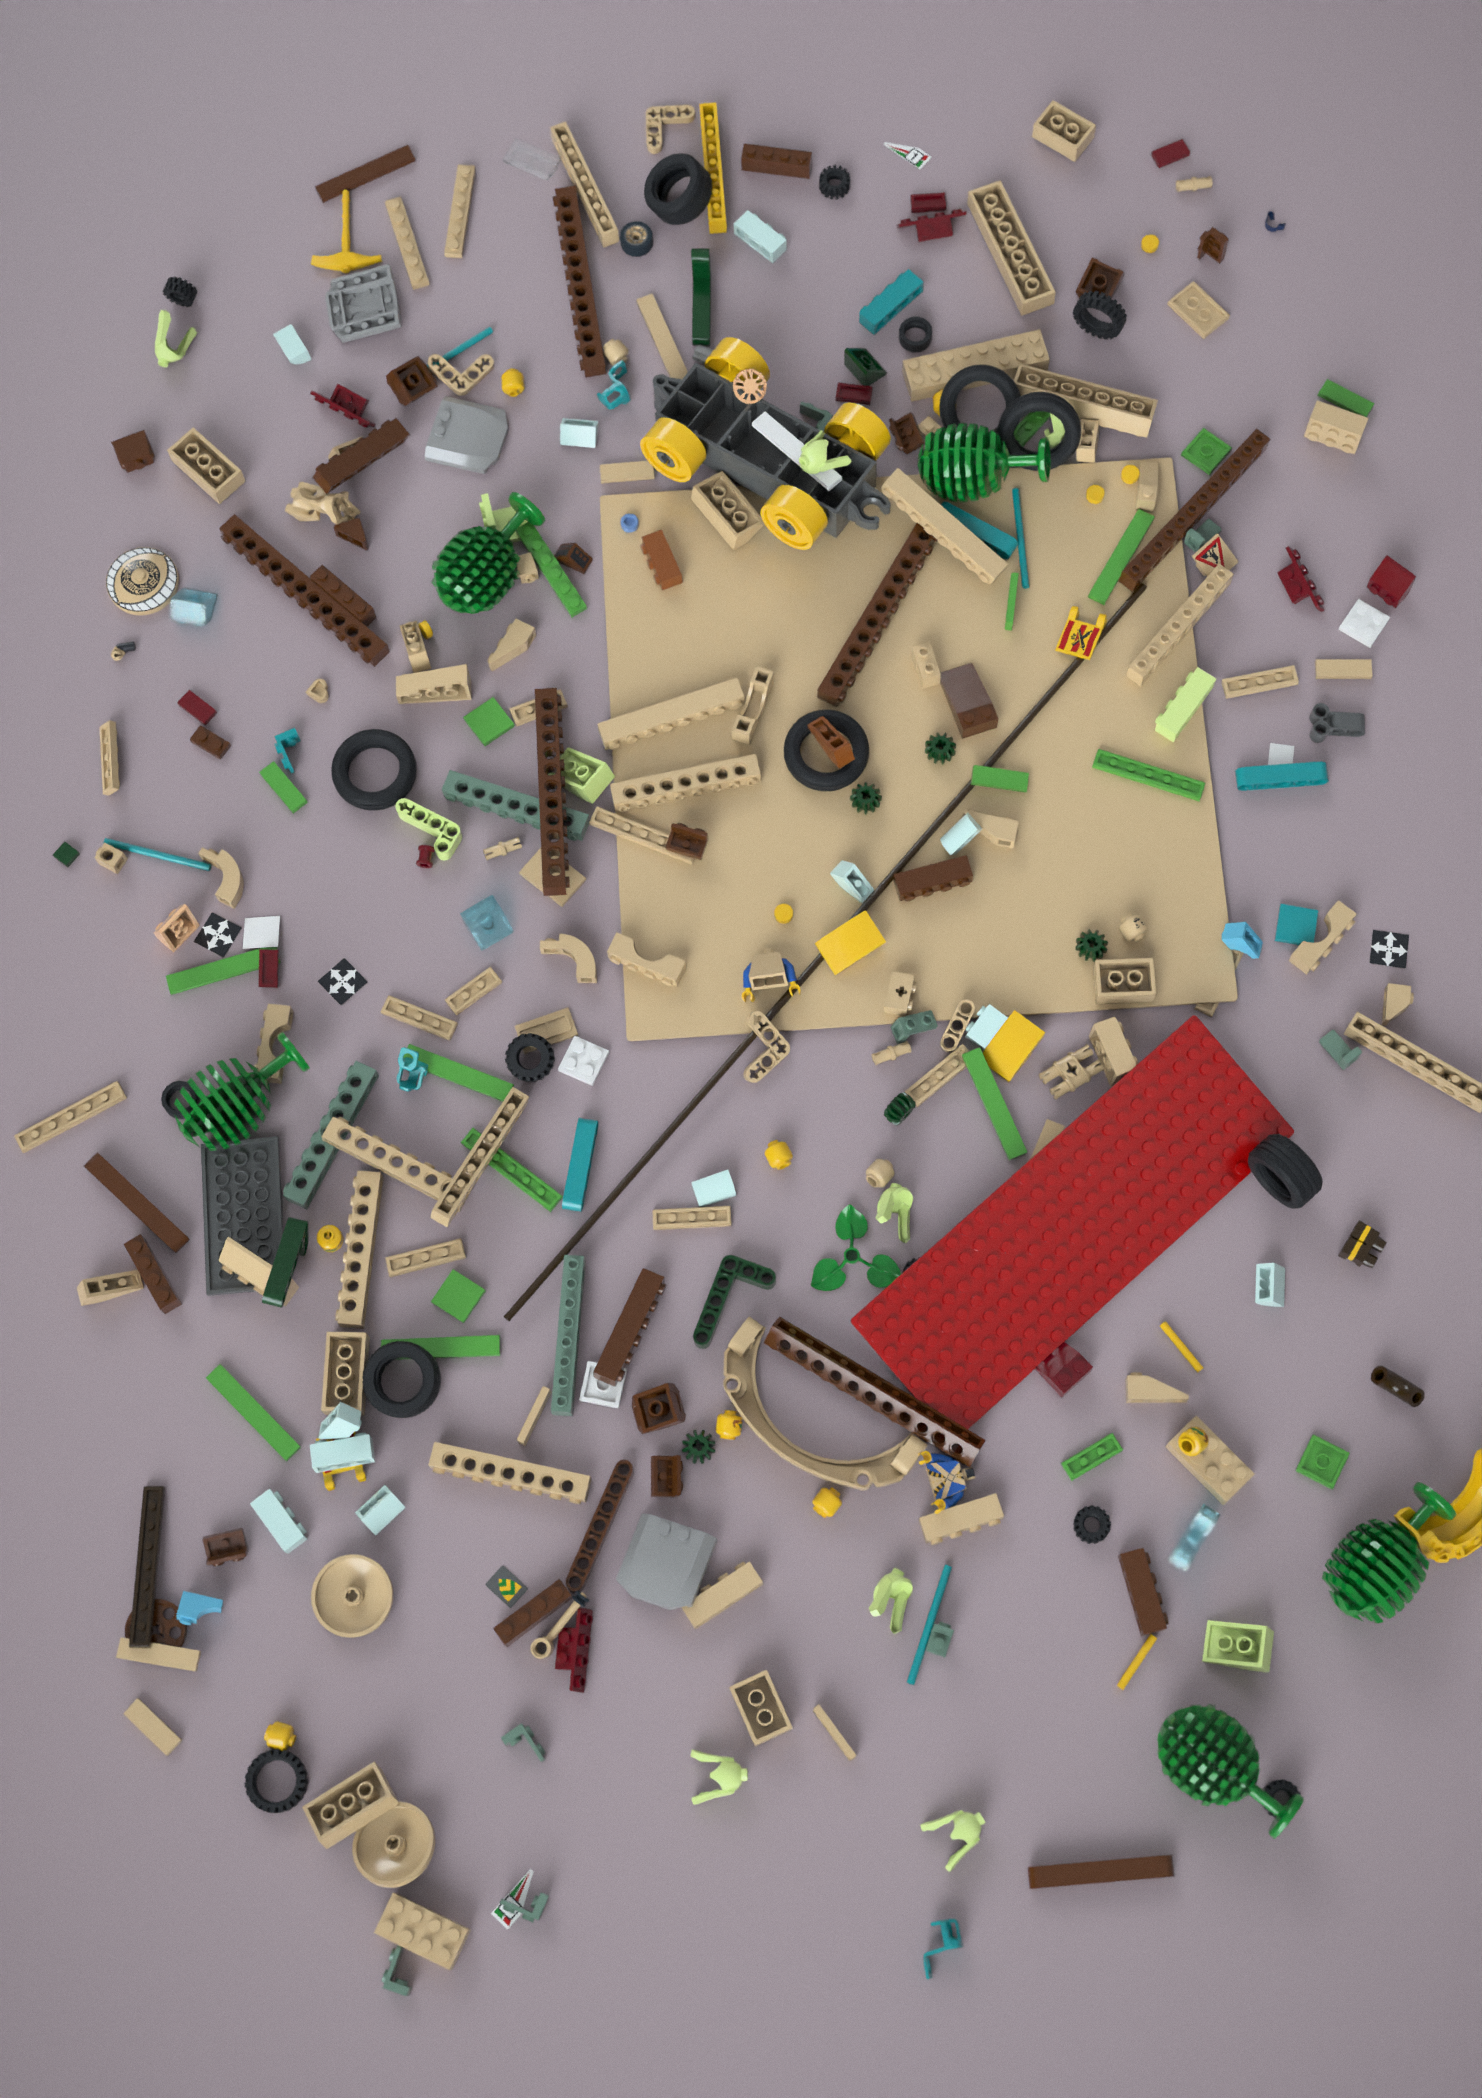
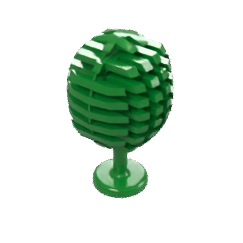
M959 423L958 426L950 424L948 428L943 426L937 429L935 434L931 432L926 435L925 448L922 443L917 469L923 483L926 481V486L933 494H938L940 498L945 500L948 497L953 502H957L958 499L960 502H968L969 498L973 502L978 501L979 497L983 499L989 497L992 491L996 493L1001 490L1002 477L1004 476L1005 481L1009 468L1013 466H1038L1040 480L1048 482L1051 470L1050 443L1048 437H1043L1038 444V454L1010 455L1004 441L1002 450L999 435L991 430L990 434L988 427L980 425V428H978V425L975 423H970L969 426L967 423Z
M512 492L509 495L508 501L517 513L502 531L481 526L461 530L448 541L443 550L437 555L438 560L433 561L432 569L436 570V572H434V578L431 583L437 587L438 596L446 607L462 614H476L482 611H489L508 593V590L515 584L514 580H518L519 570H515V568H517V562L521 558L517 553H514V545L510 537L524 520L535 526H541L545 522L542 512L523 495L517 492Z
M283 1032L278 1034L277 1039L285 1051L260 1070L246 1062L253 1071L248 1073L236 1058H230L229 1060L240 1074V1076L236 1077L223 1060L216 1061L230 1080L225 1082L214 1067L209 1064L205 1067L220 1086L217 1089L213 1087L201 1070L197 1071L195 1074L210 1092L207 1097L191 1077L187 1080V1083L201 1100L197 1105L185 1088L182 1087L179 1092L193 1110L189 1114L177 1098L174 1103L186 1119L182 1124L175 1115L178 1128L188 1141L199 1147L193 1137L199 1136L210 1151H218L205 1135V1133L211 1132L223 1149L230 1148L216 1130V1128L221 1126L235 1145L240 1144L241 1141L226 1123L230 1119L245 1139H248L251 1135L237 1118L236 1114L238 1112L241 1113L255 1132L259 1129V1126L245 1107L249 1105L262 1122L265 1121L266 1116L254 1101V1097L257 1096L267 1110L270 1111L271 1103L261 1090L262 1085H264L271 1094L267 1079L291 1061H294L303 1072L310 1069L304 1058Z
M1416 1482L1413 1486L1414 1494L1423 1503L1421 1508L1408 1522L1417 1531L1433 1512L1446 1520H1452L1457 1515L1454 1508L1429 1486L1421 1482ZM1373 1518L1367 1520L1371 1525L1360 1523L1355 1527V1531L1350 1530L1347 1533V1539L1342 1538L1338 1543L1339 1549L1337 1547L1334 1548L1331 1553L1332 1559H1328L1325 1564L1329 1574L1323 1571L1322 1579L1331 1588L1332 1591H1328L1336 1606L1344 1614L1362 1621L1358 1616L1361 1615L1366 1617L1367 1620L1379 1624L1384 1622L1380 1616L1390 1619L1396 1615L1395 1611L1400 1612L1404 1609V1602L1406 1604L1410 1603L1413 1599L1412 1592L1417 1594L1421 1588L1420 1583L1425 1581L1427 1575L1422 1567L1428 1570L1429 1562L1420 1553L1417 1540L1411 1536L1404 1526L1389 1521L1391 1525L1385 1524L1383 1521Z
M1191 1704L1189 1707L1180 1708L1172 1712L1163 1721L1157 1739V1753L1162 1763V1772L1165 1776L1168 1774L1173 1784H1176L1182 1792L1188 1794L1195 1801L1201 1800V1805L1207 1807L1211 1803L1226 1807L1228 1803L1233 1801L1235 1803L1250 1795L1276 1816L1268 1830L1269 1835L1275 1839L1282 1833L1298 1812L1304 1797L1300 1794H1295L1283 1806L1256 1785L1260 1772L1259 1752L1256 1750L1254 1737L1252 1734H1248L1246 1728L1238 1720L1229 1716L1228 1713L1221 1709L1216 1710L1215 1705L1208 1704L1206 1707Z

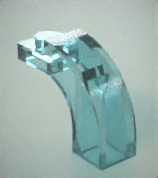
M1202 1504L1170 1555L1169 1561L1175 1567L1185 1572L1187 1571L1198 1550L1217 1523L1220 1514Z

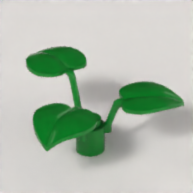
M850 1204L840 1212L835 1224L838 1237L841 1240L850 1239V1248L845 1250V1260H843L840 1266L831 1258L822 1259L816 1264L811 1286L817 1290L832 1291L840 1288L846 1280V1274L841 1270L846 1263L856 1264L862 1262L869 1266L867 1278L873 1286L878 1288L887 1287L901 1275L898 1265L889 1256L883 1254L876 1255L871 1264L862 1259L859 1251L853 1247L854 1238L859 1239L866 1234L868 1223L864 1215Z

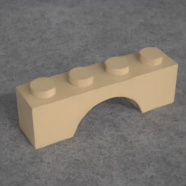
M756 666L750 681L745 704L740 714L737 715L731 730L732 740L750 745L774 683V671Z
M1338 900L1324 918L1328 929V936L1316 943L1303 941L1292 953L1289 962L1306 975L1310 970L1314 972L1321 964L1319 960L1322 956L1326 958L1332 951L1331 946L1334 942L1338 944L1344 937L1342 933L1346 929L1349 931L1356 923L1354 918L1357 914Z
M616 932L607 950L608 958L611 962L620 965V963L624 964L629 970L637 972V970L643 972L650 979H660L667 986L674 985L677 987L687 967L685 960L671 954H667L664 958L657 961H648L641 958L635 951L634 939Z
M268 1004L267 1010H264L263 1021L265 1023L264 1028L260 1030L261 1046L257 1047L258 1063L254 1065L259 1070L276 1058L273 1055V1043L278 1034L291 1030L294 1014L291 1006ZM284 1067L267 1079L268 1083L282 1084Z

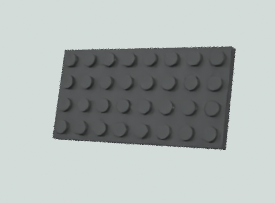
M278 1136L240 1140L241 1143L235 1145L233 1141H226L230 1147L227 1149H223L219 1142L212 1143L218 1151H210L205 1144H201L207 1296L255 1292L252 1284L248 1283L245 1285L237 1279V1274L232 1272L230 1275L221 1268L223 1265L218 1260L228 1237L273 1265L283 1235Z

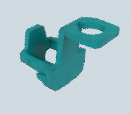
M623 360L615 364L608 373L613 385L603 391L602 394L599 392L596 394L598 400L609 410L631 401L626 387L618 380L627 373ZM619 367H622L621 372L615 375V371ZM614 391H618L620 396L610 403L607 397Z
M402 1047L398 1057L400 1068L396 1079L400 1084L399 1089L409 1092L420 1089L423 1078L428 1073V1064L418 1061L419 1052L406 1047ZM404 1054H411L413 1056V1059L408 1057L404 1058ZM404 1069L410 1071L406 1081L401 1080Z
M956 1919L931 1922V1926L941 1925L944 1947L924 1953L923 1963L926 1979L933 1978L929 1956L946 1950L964 1947L960 1926ZM951 1923H955L957 1938L953 1936Z

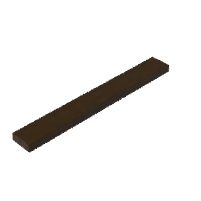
M144 1486L129 1639L130 1648H151L165 1494L164 1486Z

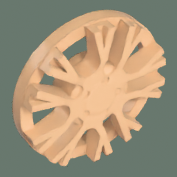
M754 369L741 371L733 381L734 394L743 403H757L766 393V380L762 373ZM753 373L758 376L756 379H753ZM743 375L745 381L740 380L739 377ZM759 385H763V391L758 389ZM743 389L744 393L739 395L737 390ZM753 394L756 400L751 401L750 395Z

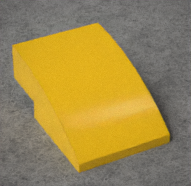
M865 910L814 944L834 975H837L884 945L886 941Z
M1014 1010L983 1051L989 1068L1007 1082H1010L1044 1038L1045 1032Z

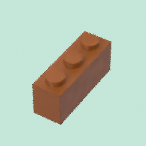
M662 529L642 536L640 548L643 555L647 554L649 569L654 570L655 574L653 577L656 585L660 584L663 591L683 583L682 574Z

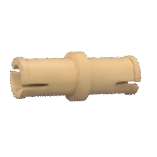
M1211 176L1203 178L1191 177V179L1177 180L1176 190L1180 192L1212 188Z
M516 837L506 842L500 841L498 845L483 849V853L487 854L484 856L486 860L500 855L506 856L508 852L521 849L522 845L519 843V838Z
M905 1041L893 1047L891 1045L887 1046V1049L873 1053L871 1057L875 1065H878L888 1060L894 1061L896 1057L911 1053V1047L908 1041Z

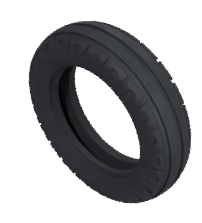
M973 365L960 370L950 378L941 394L939 411L943 426L948 428L950 424L958 426L961 423L956 413V400L960 391L966 385L976 381L993 384L1003 394L1006 407L1021 396L1017 385L1007 373L994 366ZM1019 421L1016 423L1014 431L1017 428ZM996 427L995 429H993V431H995V432L997 433V432H998V427Z
M1032 392L1022 395L1011 402L1000 417L997 433L1001 439L1002 450L1004 441L1010 455L1038 454V452L1028 450L1018 443L1014 435V427L1026 414L1036 411L1048 412L1056 416L1065 428V435L1062 441L1056 447L1050 449L1051 469L1064 464L1075 453L1081 439V423L1077 412L1064 398L1053 393ZM1020 466L1027 470L1038 471V466Z
M817 710L804 715L790 728L784 742V759L792 776L804 786L817 791H835L852 784L864 771L869 758V743L863 728L855 719L836 710ZM821 716H824L837 731L843 733L849 739L853 748L855 760L834 772H819L810 768L800 754L802 742L812 733L807 725Z
M381 729L363 730L347 738L336 751L331 767L333 784L339 795L354 807L370 811L390 808L396 805L398 800L405 798L413 787L417 773L416 759L410 746L398 735ZM370 748H382L390 751L397 757L400 765L395 781L389 787L376 792L363 791L354 786L349 780L351 762L359 753Z

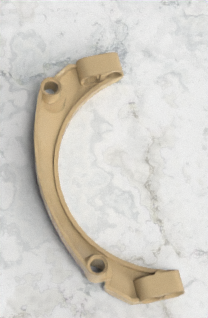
M749 1316L728 1344V1348L724 1352V1376L726 1378L723 1381V1387L735 1409L750 1429L781 1458L799 1469L826 1481L861 1491L868 1490L873 1483L874 1486L880 1488L901 1482L921 1456L918 1453L923 1452L927 1447L925 1442L912 1433L902 1442L884 1453L859 1460L823 1458L801 1449L782 1435L765 1412L756 1385L757 1353L766 1328ZM730 1381H736L738 1386L736 1389L730 1390L727 1388V1384ZM859 1476H866L869 1482L866 1485H860L857 1482Z

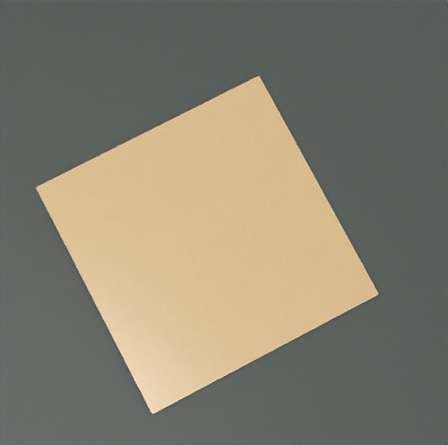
M1171 458L1065 464L1050 470L1048 482L1040 480L1038 471H1031L1021 467L1009 468L1005 481L1004 476L1002 477L1001 490L996 493L992 491L989 497L984 499L979 497L978 501L973 502L970 498L968 502H960L959 499L957 502H953L948 497L947 500L942 499L938 494L935 495L929 491L926 481L923 483L920 474L907 475L940 505L943 501L951 503L1009 534L1016 540L1012 489L1018 488L1029 588H1022L1018 546L1008 560L1003 559L1008 565L989 585L983 582L974 571L969 570L964 562L955 558L947 547L935 541L932 545L933 550L930 556L926 555L923 568L921 571L918 570L916 572L914 583L912 585L909 584L905 598L903 600L900 599L898 603L899 608L895 614L892 613L890 616L891 620L886 629L883 628L881 639L878 643H874L871 656L869 658L866 657L863 662L865 664L860 673L857 672L853 686L851 688L848 687L845 700L840 702L837 707L817 698V690L916 525V522L911 519L907 512L899 509L891 498L889 499L891 512L888 515L883 514L877 505H867L863 511L868 516L879 517L878 529L867 530L856 525L855 522L849 521L837 538L823 531L814 544L806 550L797 549L782 542L764 524L748 543L733 550L691 500L693 490L603 495L600 497L611 719L734 678H738L746 701L750 681L756 666L774 671V683L750 745L732 740L731 730L737 715L743 709L744 705H742L738 709H729L720 715L714 714L702 721L696 720L690 722L687 726H678L672 728L669 732H660L650 738L644 737L638 739L635 743H626L612 750L614 783L753 754L757 756L761 774V781L755 785L746 784L736 789H721L717 793L707 792L697 797L687 796L682 800H668L663 804H648L644 808L634 807L624 812L615 811V814L669 835L672 823H682L688 828H700L708 833V843L702 860L695 859L692 865L617 836L621 934L634 939L636 953L645 960L657 961L664 958L667 954H671L685 960L687 966L676 987L674 985L667 986L657 978L650 979L638 970L637 972L631 971L623 964L626 1036L628 1041L751 1033L752 1029L747 1023L749 1013L759 1011L766 1015L791 986L789 982L788 986L753 991L751 988L755 1001L751 1002V995H748L745 1002L742 999V993L745 991V988H743V971L752 963L753 956L763 954V950L767 948L772 949L774 952H779L781 958H786L794 966L796 978L798 979L820 953L814 943L846 923L863 904L838 885L830 874L832 870L842 860L853 863L875 890L971 780L973 765L983 766L1077 658L1076 656L1055 651L1071 607H1079L1078 621L1096 625L1100 613L1106 615L1108 622L1132 595L1133 592L1118 581L1105 605L1088 598L1091 589L1137 512L1138 480L1133 484H1127L1121 479V472L1127 465H1134L1140 469V461L1158 463L1156 504L1154 512H1147L1155 516L1131 558V562L1179 511L1173 461ZM890 476L876 477L875 488L883 493L880 490ZM1092 485L1101 486L1105 492L1104 499L1098 504H1092L1086 499L1087 489ZM737 486L736 488L761 516V508L767 502V499L743 486ZM625 514L637 516L639 527L636 531L628 533L621 528L620 521ZM661 529L682 574L683 582L663 591L660 584L656 585L653 577L655 574L654 570L649 569L647 554L643 555L640 548L642 536ZM1182 540L1142 582L1147 586V589L1095 647L1091 660L1085 659L992 766V768L1029 773L1027 792L975 785L901 870V872L967 855L973 873L972 882L965 887H952L951 890L946 892L937 891L930 896L924 897L922 895L906 902L905 900L899 901L894 881H892L867 910L886 943L837 975H834L824 959L800 987L801 994L799 995L797 990L793 997L789 999L770 1021L779 1032L893 1024L898 1018L904 1016L884 1012L892 971L915 975L914 982H917L915 994L911 993L910 1000H913V1006L911 1011H907V1016L931 1010L936 1021L950 1020L957 1005L965 999L971 1000L975 1005L971 1019H978L979 1016L976 1014L982 1006L987 1007L989 1004L1006 1017H1009L1014 1010L1024 1016L1235 1002L1238 999L1233 953L1221 940L1225 924L1229 923L1202 704L1174 742L1155 731L1157 725L1155 721L1159 714L1165 713L1167 703L1170 699L1174 700L1176 698L1175 693L1181 685L1184 687L1187 683L1185 680L1191 671L1194 673L1198 667L1193 628L1141 687L1126 676L1128 666L1189 598ZM904 566V567H903V568H905V569H910L909 566ZM1012 572L1019 574L1012 631L1005 630L1010 578ZM892 595L886 596L887 598H893ZM882 609L877 610V611L880 612V613L885 612V611L882 610ZM875 624L868 625L869 627H876ZM860 639L861 642L868 641L867 639ZM930 642L940 673L972 663L998 716L997 728L962 739L941 684L922 689L911 657L912 647ZM857 653L851 654L853 657L859 656ZM849 668L842 669L845 672L850 671ZM834 683L833 685H834V686H841L842 684H840V683ZM817 710H836L849 715L863 728L869 743V758L862 774L852 784L835 791H817L804 786L792 776L784 759V742L790 728L798 719ZM839 732L850 743L849 739L843 733ZM937 732H939L940 736L946 733L947 738L952 737L953 743H956L955 755L951 756L950 762L945 760L944 764L939 760L935 764L934 758L929 760L928 754H925V742L930 741L929 737L931 735L936 737ZM812 733L804 739L800 748V754L810 768L826 773L841 769L830 760ZM1101 749L1205 782L1200 801L1092 768L1097 751ZM738 771L736 774L743 775L745 774V772ZM726 775L718 776V778L724 779L727 777ZM706 778L700 780V782L702 783L708 781V779ZM689 782L682 783V786L685 787L690 785ZM865 782L868 783V786L874 783L875 789L879 788V795L882 796V800L879 801L880 807H875L874 813L868 810L866 815L864 810L858 813L857 807L853 808L852 801H850V796L853 795L852 789H857L858 783L864 786ZM665 786L663 789L670 790L672 787ZM647 790L645 793H646V794H651V793H653L654 791H653V790ZM633 793L627 795V797L629 798L635 796V794ZM973 809L982 814L992 813L997 815V817H1012L1019 821L1014 848L994 845L982 834L978 833L956 855H950L942 845L940 838L963 817V810ZM780 904H788L793 909V918L786 924L777 922L774 917V910ZM1130 913L1140 915L1147 925V931L1144 933L1145 937L1138 942H1135V940L1127 941L1119 930L1120 920ZM1090 929L1092 933L1098 930L1099 936L1101 934L1105 935L1104 940L1108 941L1106 946L1108 949L1107 953H1103L1102 959L1096 957V960L1153 958L1156 988L1154 1001L1096 1004L1093 973L1095 962L1091 958L1085 961V955L1079 957L1080 951H1077L1075 947L1078 945L1076 939L1081 938L1080 934L1082 932L1087 934V930ZM900 992L899 996L902 997L904 992ZM962 1004L960 1007L961 1011L965 1014L971 1011V1007L968 1004ZM753 1016V1018H754L753 1024H754V1023H759L758 1019H759L760 1017H759V1016ZM766 1029V1030L764 1031V1033H765V1032H772V1030H771V1029Z

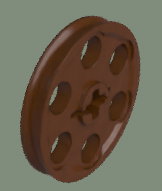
M155 1599L153 1626H160L159 1631L162 1635L153 1634L151 1643H165L169 1646L182 1647L187 1636V1625L177 1620L178 1606L167 1600ZM172 1608L175 1612L174 1617L167 1620L164 1617V1612L166 1609ZM132 1612L125 1624V1638L130 1639ZM175 1627H179L181 1630V1635L177 1639L171 1637V1630Z

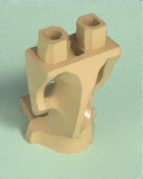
M299 482L298 488H292L290 494L293 502L287 504L285 511L298 521H320V513L328 514L331 521L337 525L355 519L356 515L361 512L349 501V492L343 491L326 494L320 486L305 482Z

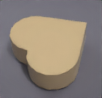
M323 679L315 680L307 689L306 694L319 703L326 702L329 698L326 681Z

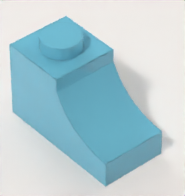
M1247 922L1225 924L1221 940L1230 950L1241 951L1252 959L1259 958L1263 942Z
M183 1591L177 1611V1620H180V1623L185 1625L197 1624L198 1619L205 1614L221 1613L223 1600Z

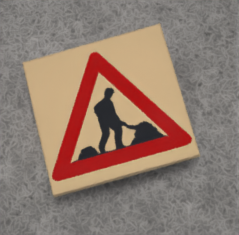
M1218 533L1192 555V558L1197 563L1196 567L1203 576L1207 577L1218 564L1230 570L1239 562Z

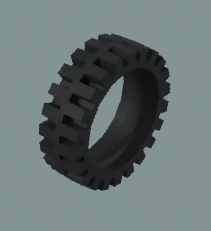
M1089 291L1082 294L1073 309V318L1076 320L1077 325L1080 324L1081 329L1085 328V332H1090L1093 337L1097 335L1099 339L1103 337L1107 340L1108 338H1116L1127 320V314H1125V309H1122V305L1117 304L1118 301L1116 299L1111 300V296L1108 295L1106 297L1105 293L1099 294L1098 291L1094 293ZM1087 308L1100 310L1113 323H1107L1095 318Z
M269 1750L261 1753L252 1761V1764L247 1768V1774H245L246 1782L244 1786L246 1794L250 1798L249 1800L257 1808L265 1812L282 1813L291 1810V1808L298 1805V1802L303 1799V1795L307 1791L308 1773L305 1765L296 1755L285 1750L282 1752L280 1750ZM274 1760L288 1763L294 1769L296 1775V1786L293 1793L287 1799L280 1802L265 1800L257 1788V1776L261 1768Z

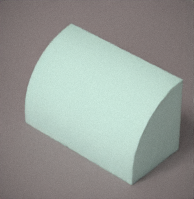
M292 324L273 334L290 363L303 364L311 360L306 347Z
M562 419L560 424V445L596 447L598 421Z
M966 813L940 838V841L950 855H956L982 828L969 813Z
M729 1170L691 1182L699 1207H706L737 1196Z
M1276 1263L1256 1264L1255 1303L1271 1307H1284L1285 1268Z
M384 1485L355 1514L377 1535L406 1507Z

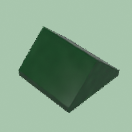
M846 348L844 350V365L862 385L870 386L887 374L885 369L866 348Z

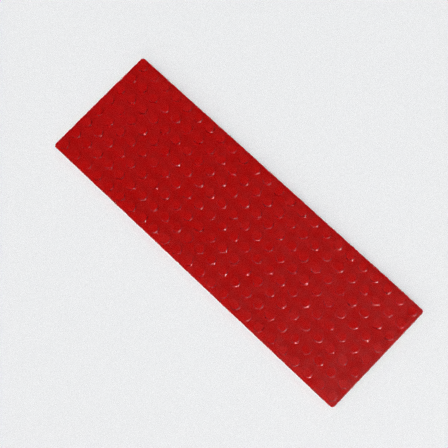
M1193 1015L850 1320L851 1324L916 1399L969 1429L1029 1375L1036 1366L1072 1336L1251 1173L1248 1165L1249 1153L1270 1134H1280L1290 1138L1294 1134V1129L1200 1019Z

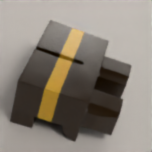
M1359 1220L1338 1256L1353 1261L1359 1267L1363 1264L1373 1268L1378 1258L1369 1253L1371 1248L1381 1253L1387 1242L1379 1237L1380 1233Z

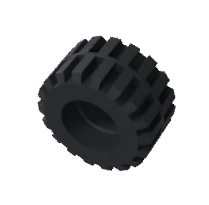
M532 1033L521 1034L519 1037H515L512 1043H509L508 1050L505 1052V1063H507V1068L514 1077L526 1082H537V1080H542L546 1075L550 1074V1070L554 1067L555 1052L545 1038ZM528 1046L537 1048L541 1053V1061L534 1069L524 1068L519 1061L521 1051Z

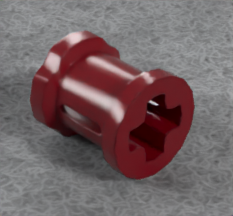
M419 845V859L416 861V865L421 868H432L431 860L432 853L435 852L434 847Z

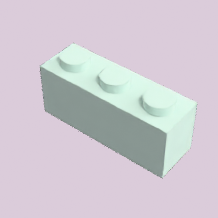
M747 210L734 223V234L770 262L774 263L787 250L785 236L777 233L769 224L761 221L756 214H752Z
M357 1433L354 1435L355 1437L336 1438L328 1442L327 1440H318L315 1444L310 1445L312 1468L316 1473L374 1463L373 1439L369 1434Z
M268 1489L252 1501L250 1505L283 1551L289 1554L307 1540V1537L304 1535L307 1531L301 1523L296 1524L293 1519L295 1514L289 1507L285 1508L281 1502L284 1499L279 1492H273L271 1489Z

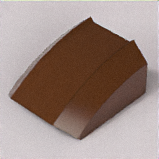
M1092 257L1075 291L1078 298L1089 291L1093 293L1098 291L1099 294L1105 293L1106 297L1108 295L1113 297L1125 275L1124 271L1108 266Z
M420 356L393 369L386 375L387 384L396 395L399 403L404 406L411 404L438 387L436 379Z
M665 1383L632 1396V1410L637 1428L642 1434L685 1422L686 1414L679 1394L680 1391L675 1384Z

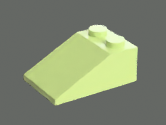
M569 747L560 756L561 760H564L565 771H561V776H565V787L563 788L593 804L615 777L606 762Z
M1207 1620L1202 1661L1249 1671L1269 1673L1274 1631L1267 1626Z

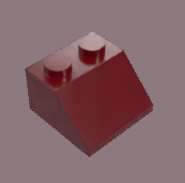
M1386 555L1371 576L1367 588L1371 593L1381 597L1386 604L1397 608L1409 594L1417 576Z
M1065 1342L1035 1367V1370L1062 1398L1093 1369V1366L1077 1350Z

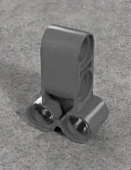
M1323 703L1316 704L1310 713L1309 720L1313 727L1309 736L1315 743L1323 742L1327 735L1346 737L1365 735V715L1362 713L1330 712L1329 707Z

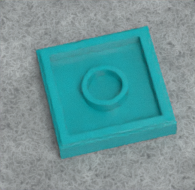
M1280 904L1274 941L1300 945L1303 941L1314 943L1319 910Z

